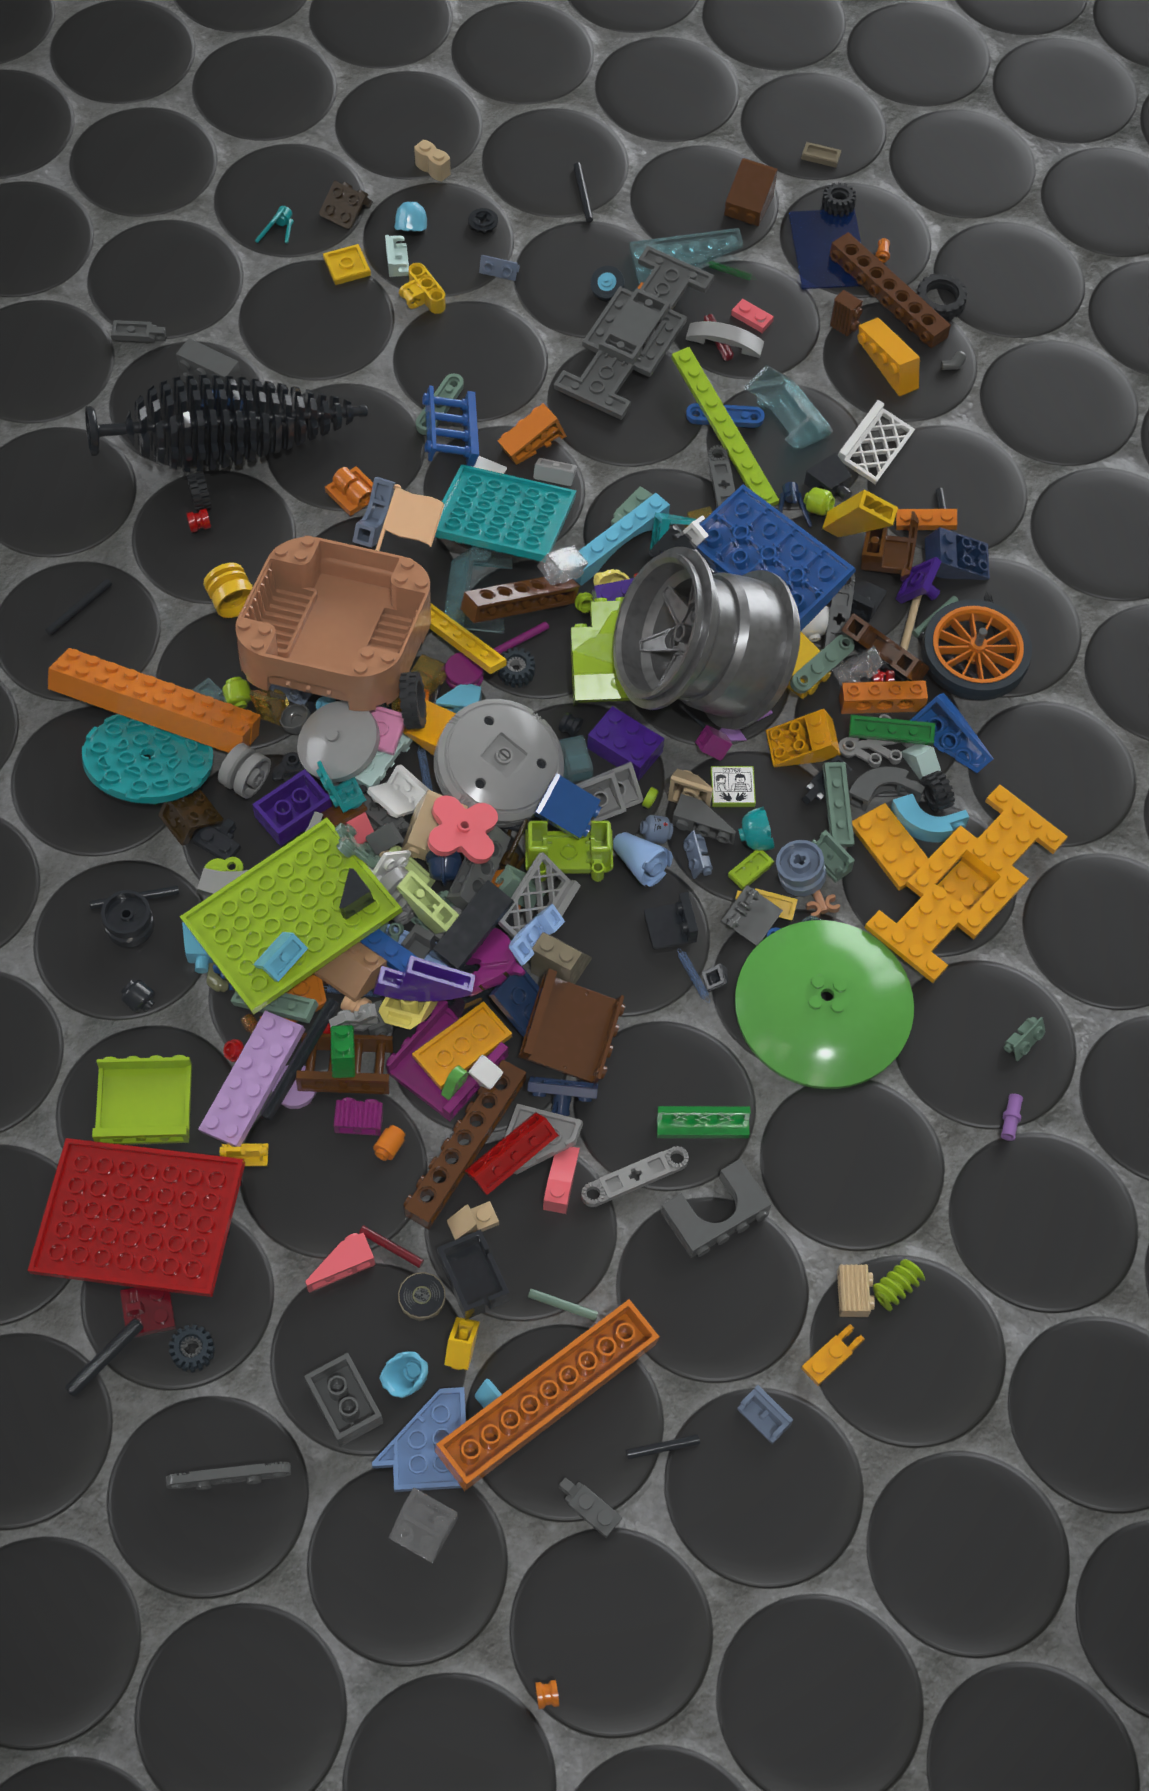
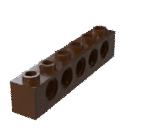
M567 573L466 591L464 592L460 609L473 623L573 604L578 594L579 585Z

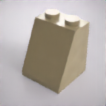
M543 932L532 948L535 954L531 957V973L542 979L543 974L548 969L557 971L556 978L576 984L592 957Z

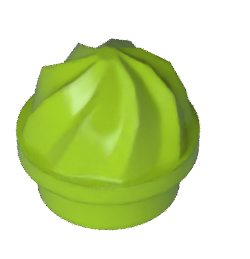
M587 592L578 594L575 599V606L579 611L584 613L590 612V603L594 602L592 594Z

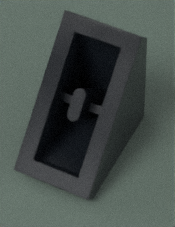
M349 868L339 906L343 918L346 919L374 902L370 889L353 868Z

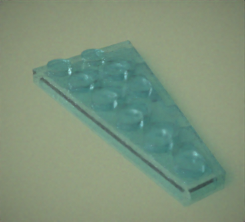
M739 228L634 241L629 242V249L640 285L641 282L644 283L652 272L651 269L638 264V259L647 246L696 267L704 262L706 263L742 248L743 240Z

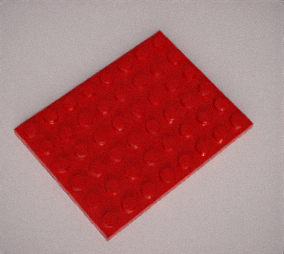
M66 1138L28 1272L43 1276L212 1297L246 1162L240 1158Z

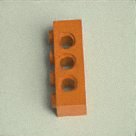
M926 681L842 683L839 695L841 714L919 712L926 706L928 700Z

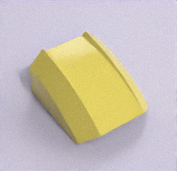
M385 997L379 1008V1013L385 1023L411 1030L431 1014L438 1001H409Z

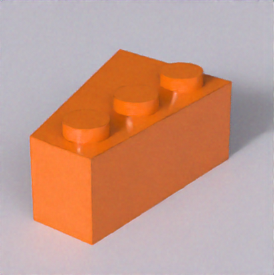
M542 403L534 408L527 417L518 421L515 427L505 432L497 441L502 450L517 465L537 454L536 450L540 447L545 446L547 448L552 445L551 441L558 437L563 439L567 436L557 417Z

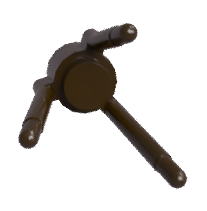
M527 819L524 820L510 850L504 853L499 863L501 869H505V866L508 864L520 870L522 864L526 861L525 856L519 861V855L514 851L528 823ZM508 830L507 835L510 837L512 831Z

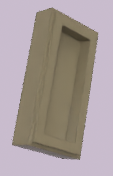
M806 142L801 159L837 168L841 150Z

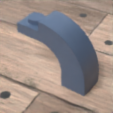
M379 477L374 478L366 513L356 523L352 542L371 548L378 543L396 482Z

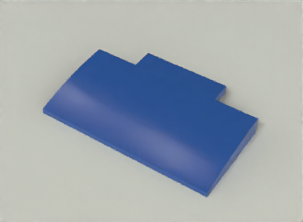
M744 484L700 524L709 536L698 548L717 566L715 569L719 573L723 572L742 576L751 571L764 570L781 577L789 587L797 605L800 618V632L833 599L856 571L855 567Z

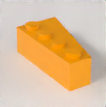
M875 318L860 324L859 334L857 335L859 343L898 396L919 389L920 357L881 319Z

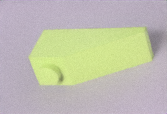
M412 870L397 885V889L418 918L435 934L446 932L459 916Z

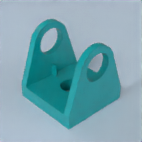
M655 512L650 550L669 530L670 525H690L696 519Z

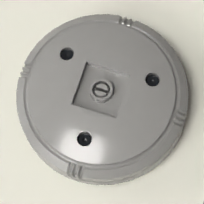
M504 699L478 701L458 711L442 731L434 752L435 777L444 796H452L461 804L468 806V808L477 803L491 805L497 811L498 821L496 826L499 828L523 824L525 819L530 821L535 818L533 814L555 774L557 773L563 777L564 757L560 742L546 720L541 719L538 713L535 714V711L527 706Z

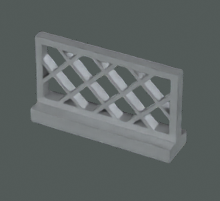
M543 852L539 853L511 897L515 903L498 924L514 938L521 928L526 925H520L519 912L526 911V921L529 923L532 920L531 910H538L539 914L546 907L553 904L560 915L563 916L581 885L576 880H570ZM542 862L546 865L547 874L540 875V864ZM553 876H557L561 880L557 889H554ZM541 877H547L548 890H542ZM535 878L536 891L530 892L529 882ZM548 892L549 902L546 906H543L542 893ZM536 894L537 907L531 908L530 895ZM520 896H524L525 909H519L518 907ZM510 913H513L514 926H510L505 921Z

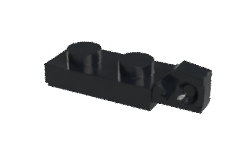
M837 755L830 762L844 761ZM846 764V773L848 775L852 769ZM823 769L806 786L809 792L801 799L806 805L815 797L820 801L826 796Z

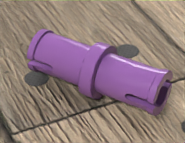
M1019 1094L1009 1095L1007 1109L1003 1113L1004 1124L1001 1138L1007 1141L1015 1140L1017 1125L1021 1121L1020 1110L1023 1097Z

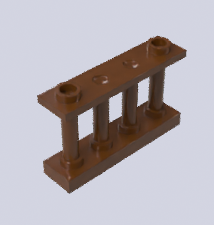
M303 1033L301 1042H303L307 1033ZM323 1033L306 1061L305 1071L297 1070V1091L389 1094V1074H383L385 1053H393V1036L354 1035L355 1076L334 1078L332 1077L331 1034ZM317 1050H330L329 1069L327 1072L315 1071ZM362 1052H376L374 1073H360Z

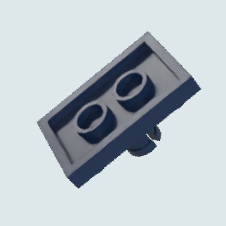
M526 970L523 976H509L489 994L491 999L523 1037L525 1036L539 990V986Z
M531 1076L527 1091L532 1092L533 1096L546 1097V1093L553 1094V1108L551 1112L569 1116L572 1096L578 1097L579 1101L591 1102L592 1098L597 1099L599 1083Z

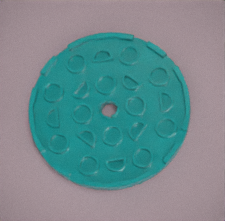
M116 714L106 718L102 725L94 727L88 733L84 746H82V764L91 782L105 793L125 801L158 804L178 800L197 790L207 780L213 766V748Z

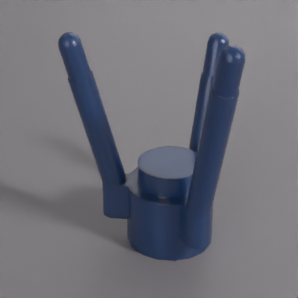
M785 483L782 487L783 493L779 494V511L783 513L785 500L788 503L794 504L798 500L808 526L812 527L797 483Z

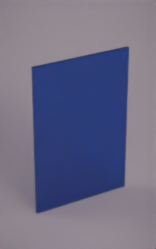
M855 208L847 216L844 213L843 217H840V214H837L836 217L834 213L830 215L828 211L825 212L824 210L789 212L802 289L862 286L858 284L851 274L845 272L841 265L833 261L830 256L832 242L848 232L861 243Z

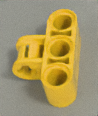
M411 264L409 266V282L399 289L400 297L407 301V306L410 309L425 304L432 313L440 314L446 309L444 290L423 264Z

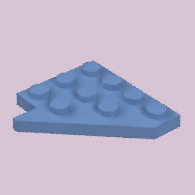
M464 1387L439 1389L372 1462V1468L393 1467L394 1492L462 1488L435 1453V1447L438 1442L466 1422Z

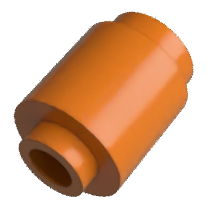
M390 1125L389 1128L383 1131L373 1146L375 1155L383 1161L393 1160L404 1143L405 1133L397 1126Z

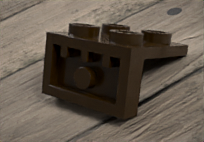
M201 790L194 791L178 800L164 802L158 814L181 846L189 844L196 829L220 824L223 821L222 816Z

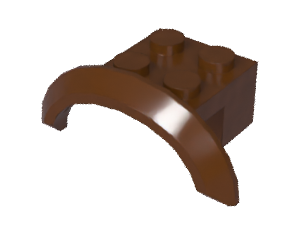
M912 511L909 537L887 535L888 527L866 531L862 552V570L901 574L902 582L910 576L919 524L915 512Z

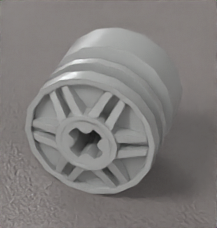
M398 866L388 871L379 881L402 908L403 912L394 917L393 921L404 925L410 922L416 914L397 889V885L409 872L405 867Z

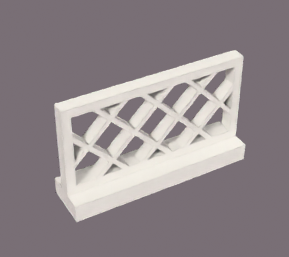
M877 400L838 453V457L843 464L874 484L878 482L915 430L883 408L884 403ZM882 416L889 420L890 424L882 425L880 418ZM902 428L908 433L898 436L896 429ZM892 429L894 436L885 437L884 430ZM879 430L881 437L872 438L871 431ZM895 441L897 448L889 449L887 442ZM882 442L884 449L876 450L874 443ZM869 443L871 450L863 451L861 444ZM886 454L887 461L879 462L877 455ZM873 455L874 462L866 463L864 456ZM860 456L861 464L851 461V457ZM876 467L878 472L876 477L869 473L868 468Z

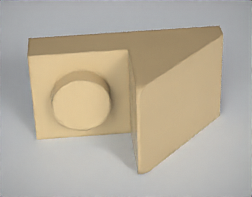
M489 1201L470 1209L468 1204L447 1220V1224L454 1240H457L480 1229L483 1232L499 1225V1220Z

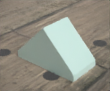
M915 744L901 751L902 757L919 779L935 771H941L934 747Z

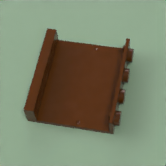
M548 969L543 974L518 1057L586 1082L596 1083L604 1078L607 1071L605 1062L606 1058L611 1056L613 1045H610L612 1038L616 1037L619 1030L617 1020L618 1017L622 1016L625 1009V1004H623L624 996L621 995L617 999L556 978L557 971Z

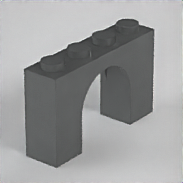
M741 1159L722 1169L719 1176L720 1181L733 1198L736 1207L734 1214L726 1221L710 1223L702 1220L693 1211L682 1193L662 1204V1216L690 1258L696 1255L698 1257L705 1255L710 1251L711 1246L716 1243L718 1245L725 1243L733 1233H742L749 1228L750 1223L755 1220L760 1222L769 1215L771 1203Z

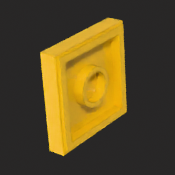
M359 244L323 253V259L335 285L371 276V270Z

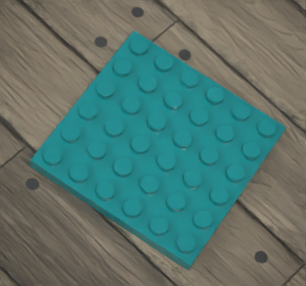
M461 464L442 500L444 508L435 537L547 563L576 498V490Z

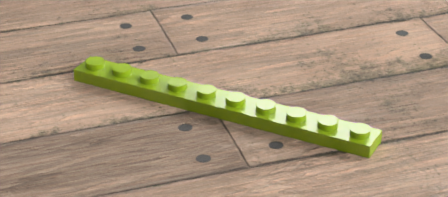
M690 347L672 353L673 362L722 446L727 450L729 458L746 487L770 505L775 506L779 504L776 493Z

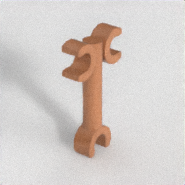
M820 889L812 894L815 901L806 904L807 910H816V912L811 913V920L818 919L821 914L827 912L836 913L840 910L839 904L834 906L830 904V902L835 901L836 896L831 894L824 900Z

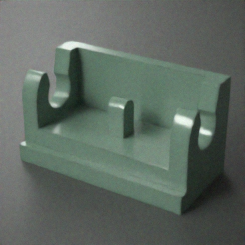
M827 830L821 833L820 839L817 842L815 840L812 841L822 850L826 874L835 883L852 871L855 860Z
M507 864L503 872L497 877L495 883L500 884L503 881L499 889L511 898L526 873ZM535 878L529 882L530 892L536 891ZM536 894L530 895L531 908L537 903ZM520 896L518 905L525 907L524 896Z

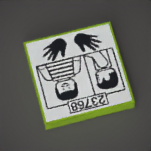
M711 766L712 807H755L753 766Z

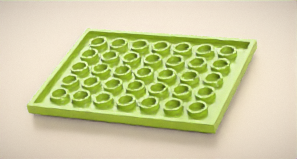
M325 818L180 916L182 922L253 1015L403 912L401 906L356 855L348 858L338 850L336 845L339 843L340 837L335 830V826L328 818ZM349 868H353L370 889L374 902L346 919L343 918L339 906ZM282 932L294 933L308 949L279 982H276L263 969L256 968L253 964Z

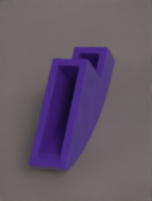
M410 955L404 972L381 966L373 994L409 1001L451 1000L471 995L476 975Z

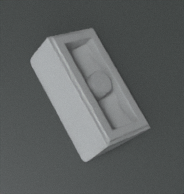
M539 458L535 464L533 477L537 480L571 486L577 466Z

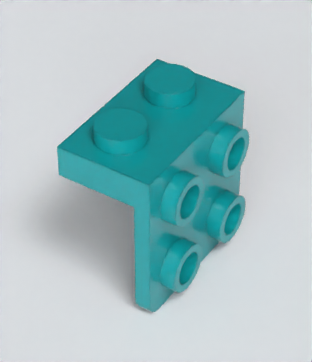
M321 760L317 762L319 769L316 772L335 807L340 806L344 813L352 808L355 809L361 806L363 802L367 801L355 777L335 786Z

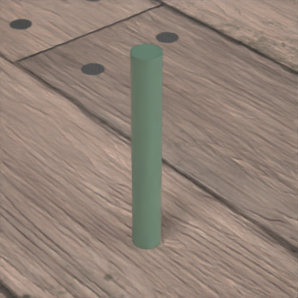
M952 596L912 631L913 636L918 638L925 631L931 618L943 607L959 601L958 598Z
M532 1288L528 1295V1298L596 1321L599 1313Z

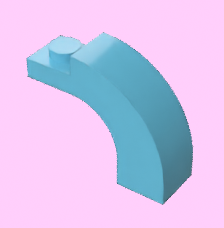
M913 794L893 799L890 808L912 837L926 842H945L960 825L965 828L969 819L966 810L943 817L931 816L919 807Z

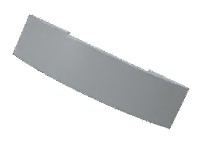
M701 321L690 323L686 335V340L704 344L705 339L740 347L742 348L741 354L760 358L764 345L762 339L749 331L719 322Z

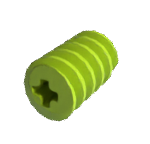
M903 1259L900 1265H896L893 1271H889L886 1277L880 1279V1283L874 1284L873 1292L879 1303L886 1310L892 1311L893 1308L890 1302L898 1305L899 1300L897 1296L905 1299L906 1294L904 1290L911 1294L913 1292L911 1284L918 1288L920 1284L917 1278L925 1281V1276L916 1264L910 1260Z

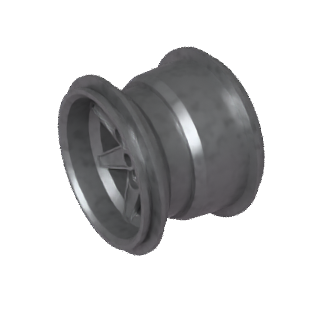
M687 547L668 549L642 567L630 584L622 601L613 641L614 666L618 680L628 698L641 708L649 710L661 709L679 698L684 704L704 711L708 718L721 728L738 730L750 726L775 706L793 674L800 646V618L797 605L787 584L774 573L756 570L742 576L723 572L712 574L708 563L697 551Z

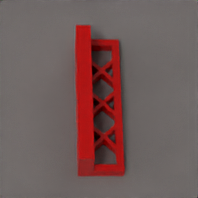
M535 1112L467 1168L465 1172L488 1195L559 1135L547 1118Z

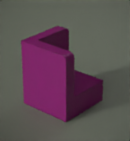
M708 725L705 726L695 741L702 752L718 760H722L733 745L726 734Z

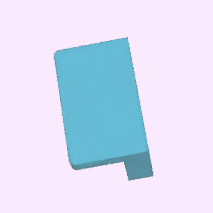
M282 932L253 965L256 968L263 969L274 981L279 982L308 948L294 933Z

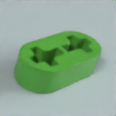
M460 1065L456 1066L448 1075L441 1095L449 1101L466 1082L469 1073Z

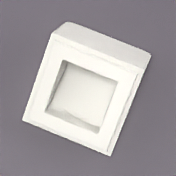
M481 1055L468 1073L480 1086L491 1089L502 1076L503 1071L486 1056Z

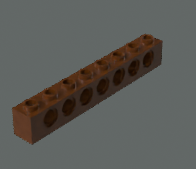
M849 232L832 242L830 250L832 260L844 268L845 272L856 279L858 284L868 290L898 320L903 322L911 332L915 333L923 343L932 349L948 338L951 324Z
M502 1060L498 1066L503 1071L502 1076L491 1089L482 1086L479 1088L477 1093L479 1096L475 1102L471 1101L467 1106L466 1116L463 1120L459 1119L453 1129L454 1134L442 1144V1152L439 1157L435 1156L428 1167L430 1169L426 1176L422 1175L416 1185L417 1190L413 1195L410 1194L404 1202L405 1216L430 1230L465 1176V1170L473 1164L526 1082V1072L505 1060ZM500 1084L506 1086L503 1090H498L495 1087ZM485 1103L494 1104L492 1108H485L483 1105ZM474 1121H480L482 1125L479 1127H474L471 1125V1123ZM466 1139L470 1143L464 1146L460 1145L459 1141ZM449 1158L458 1160L455 1164H448L446 1161ZM437 1177H444L446 1179L443 1183H436L434 1181ZM424 1196L433 1197V1200L430 1202H423L421 1199Z

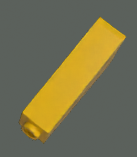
M862 490L827 511L822 529L837 537H843L890 527L894 523L898 507L866 490Z

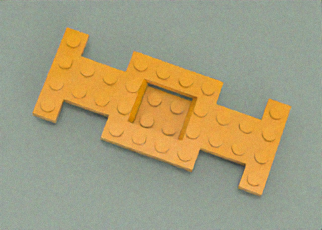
M999 785L985 801L1000 813L996 820L978 838L960 825L907 880L905 885L921 897L916 904L897 923L879 910L865 924L864 928L932 983L948 967V964L936 956L933 950L957 927L972 939H975L1027 883L1029 878L1013 867L1022 855L1035 842L1054 854L1068 837L1002 785ZM962 857L961 861L942 879V881H941L938 885H936V884L939 882V880H940V879L959 861V859Z

